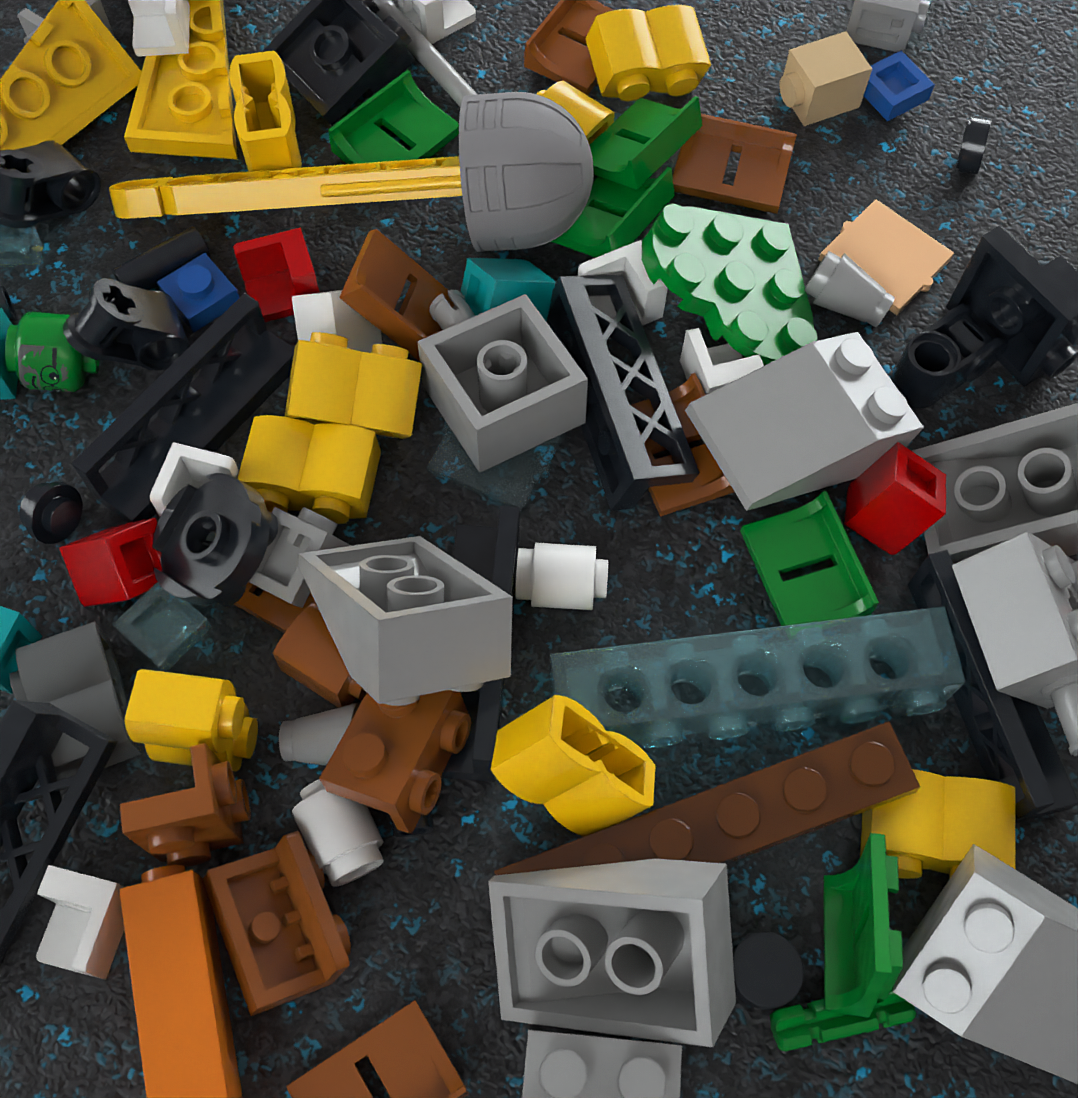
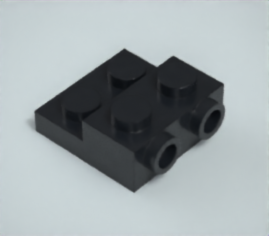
M310 0L262 51H275L279 55L285 68L287 81L332 126L368 89L373 94H376L400 76L415 61L406 47L412 41L410 36L391 16L382 21L376 15L380 10L373 0Z
M1001 225L983 235L946 308L950 311L962 303H967L973 310L971 317L993 339L1001 337L1008 344L1006 351L998 361L1024 387L1045 373L1050 378L1056 377L1078 357V352L1071 346L1078 345V270L1062 255L1042 266L1031 255L1030 251L1011 236Z

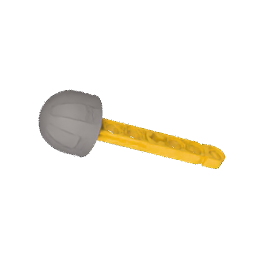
M505 92L467 95L463 97L459 116V156L192 175L177 178L139 179L114 184L109 187L115 216L122 219L462 196L467 228L475 251L515 250L533 248L551 242L561 236L576 222L583 212L591 193L593 158L590 145L582 128L562 106L548 98L533 93Z

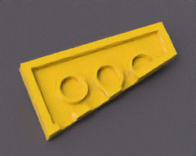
M58 0L0 78V150H15L37 145L44 141H55L63 145L138 85L142 71L85 0Z
M188 0L190 5L189 53L145 57L124 138L130 152L238 159L223 0Z

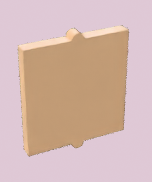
M876 199L853 222L846 221L843 223L841 234L820 253L818 260L822 261L828 251L840 258L845 253L881 285L887 293L895 297L889 310L898 315L920 291L928 292L930 290L933 278L950 262L954 252Z

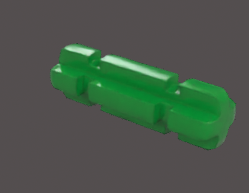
M893 986L887 1000L878 999L869 1018L824 1011V999L807 1003V1009H803L800 1004L778 1009L770 1014V1024L779 1050L786 1052L811 1046L812 1039H816L818 1044L878 1030L880 1023L884 1028L912 1022L916 1018V1010L914 1005L893 992Z

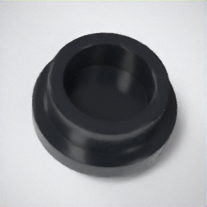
M64 482L40 483L32 487L22 499L19 510L20 520L31 537L45 544H55L66 539L77 528L81 520L83 502L78 490Z

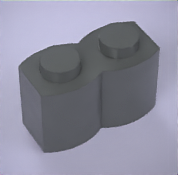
M95 621L16 649L18 670L10 673V683L16 700L50 703L117 740L118 743L105 768L142 754L140 743L132 741L126 731L124 719L128 702L114 650L109 638ZM65 733L62 734L51 754L58 781L76 775L90 747Z

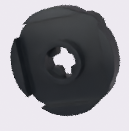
M214 473L206 476L213 481L203 484L198 489L190 484L185 486L171 499L166 509H164L157 523L152 545L153 549L161 552L160 563L162 571L154 568V573L160 586L173 596L196 605L204 606L217 603L226 607L235 604L243 596L246 584L259 568L267 546L276 538L278 520L273 513L267 511L265 501L256 489L228 474ZM212 531L216 533L213 542L209 546L207 543H205V541L209 533Z

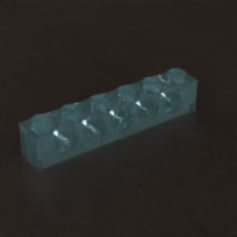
M945 606L550 654L549 681L552 696H565L578 702L598 719L606 731L619 733L632 741L642 740L643 747L646 748L672 746L683 740L682 735L708 732L709 738L713 740L732 739L747 734L749 727L774 724L776 731H796L814 725L816 718L840 716L842 723H860L879 717L881 710L904 707L907 715L929 714L947 706L946 701L966 682ZM869 659H879L886 662L893 669L895 679H886L875 673ZM817 667L826 672L831 679L832 687L823 688L811 683L804 673V668ZM748 674L760 678L767 686L768 694L755 696L747 693L740 686L737 677ZM681 682L693 684L702 692L704 701L698 704L681 702L675 697L671 687ZM616 690L627 691L637 699L639 707L627 713L618 712L609 707L604 697Z

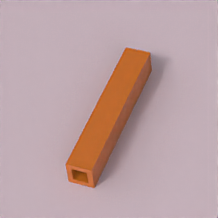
M168 865L146 871L141 875L142 883L119 889L146 1097L243 1098L213 908L204 886L203 878L193 870L185 871V866Z

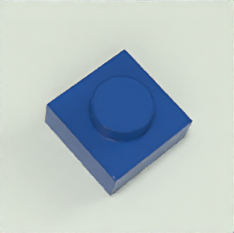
M902 50L871 65L872 71L864 97L887 121L929 100L935 84Z
M206 253L201 254L156 282L159 290L172 298L178 315L193 333L223 315L240 298L236 287Z

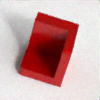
M301 227L236 243L233 246L247 294L259 302L265 322L294 315L291 296L319 293L315 271Z
M897 442L849 485L844 525L888 554L895 555L946 515V474Z
M156 517L112 526L59 547L80 603L83 606L129 600L160 585L156 580L154 568L162 571L160 563L161 552L152 548L153 536L158 523Z

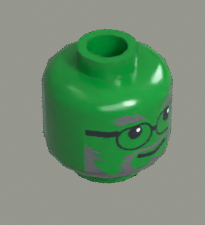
M27 312L22 316L18 325H9L5 343L7 371L16 373L20 383L25 388L75 392L84 385L87 373L98 374L100 360L88 358L76 351L68 343L63 333V324L69 315Z

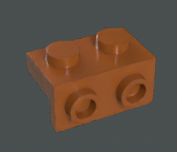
M444 690L420 695L416 702L402 706L378 704L366 693L319 778L326 791L389 813L398 830L411 834L421 815H427L434 808L441 790V775L452 753L458 754L468 739L471 717L468 714L461 692Z
M206 743L190 747L195 782L194 788L120 804L122 833L160 862L167 861V865H183L185 867L198 865L211 859L210 851L244 843L241 822L251 819V808L246 784L243 779L235 780L230 762H221Z
M299 831L283 835L277 846L273 849L207 870L203 883L250 1016L329 986L349 967L348 956L351 952V944L347 928L339 915H332L322 891L325 883L323 868L319 869L316 859L306 849Z

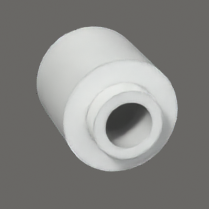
M535 543L534 549L519 548L516 570V599L531 600V607L593 610V598H606L608 560L596 559V546Z
M320 779L307 785L300 791L302 801L293 808L292 813L308 850L316 859L319 869L323 868L324 874H327L331 886H340L354 881L375 870L384 862L378 849L383 844V840L366 805L327 792Z

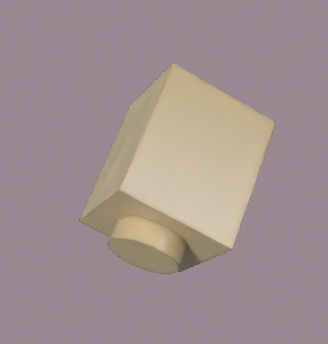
M847 31L789 50L784 74L780 79L781 97L786 106L794 110L802 124L807 126L860 108L872 67Z

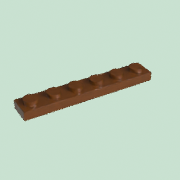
M890 721L500 868L495 870V874L504 875L647 859L728 864L916 793L920 785Z

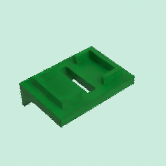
M407 69L329 128L328 133L331 152L346 164L427 159L459 135V123L433 104L420 91L412 78L411 71ZM384 125L392 133H394L406 144L412 147V149L408 151L395 139H393L381 128H379V126Z
M695 96L682 109L639 98L590 144L593 158V174L637 190L703 126L699 97Z
M667 167L658 178L647 179L637 190L598 177L592 183L589 199L579 218L566 232L551 242L593 257H599L632 244L675 196L672 168Z
M827 491L822 492L816 499L797 509L741 527L742 537L788 642L872 615L879 601ZM831 559L834 564L833 567L784 582L780 574Z
M870 833L860 860L852 869L837 875L823 876L824 1011L869 1018L878 999L887 1000L903 969L901 931L890 930L888 892L898 893L899 891L898 858L886 855L884 834Z

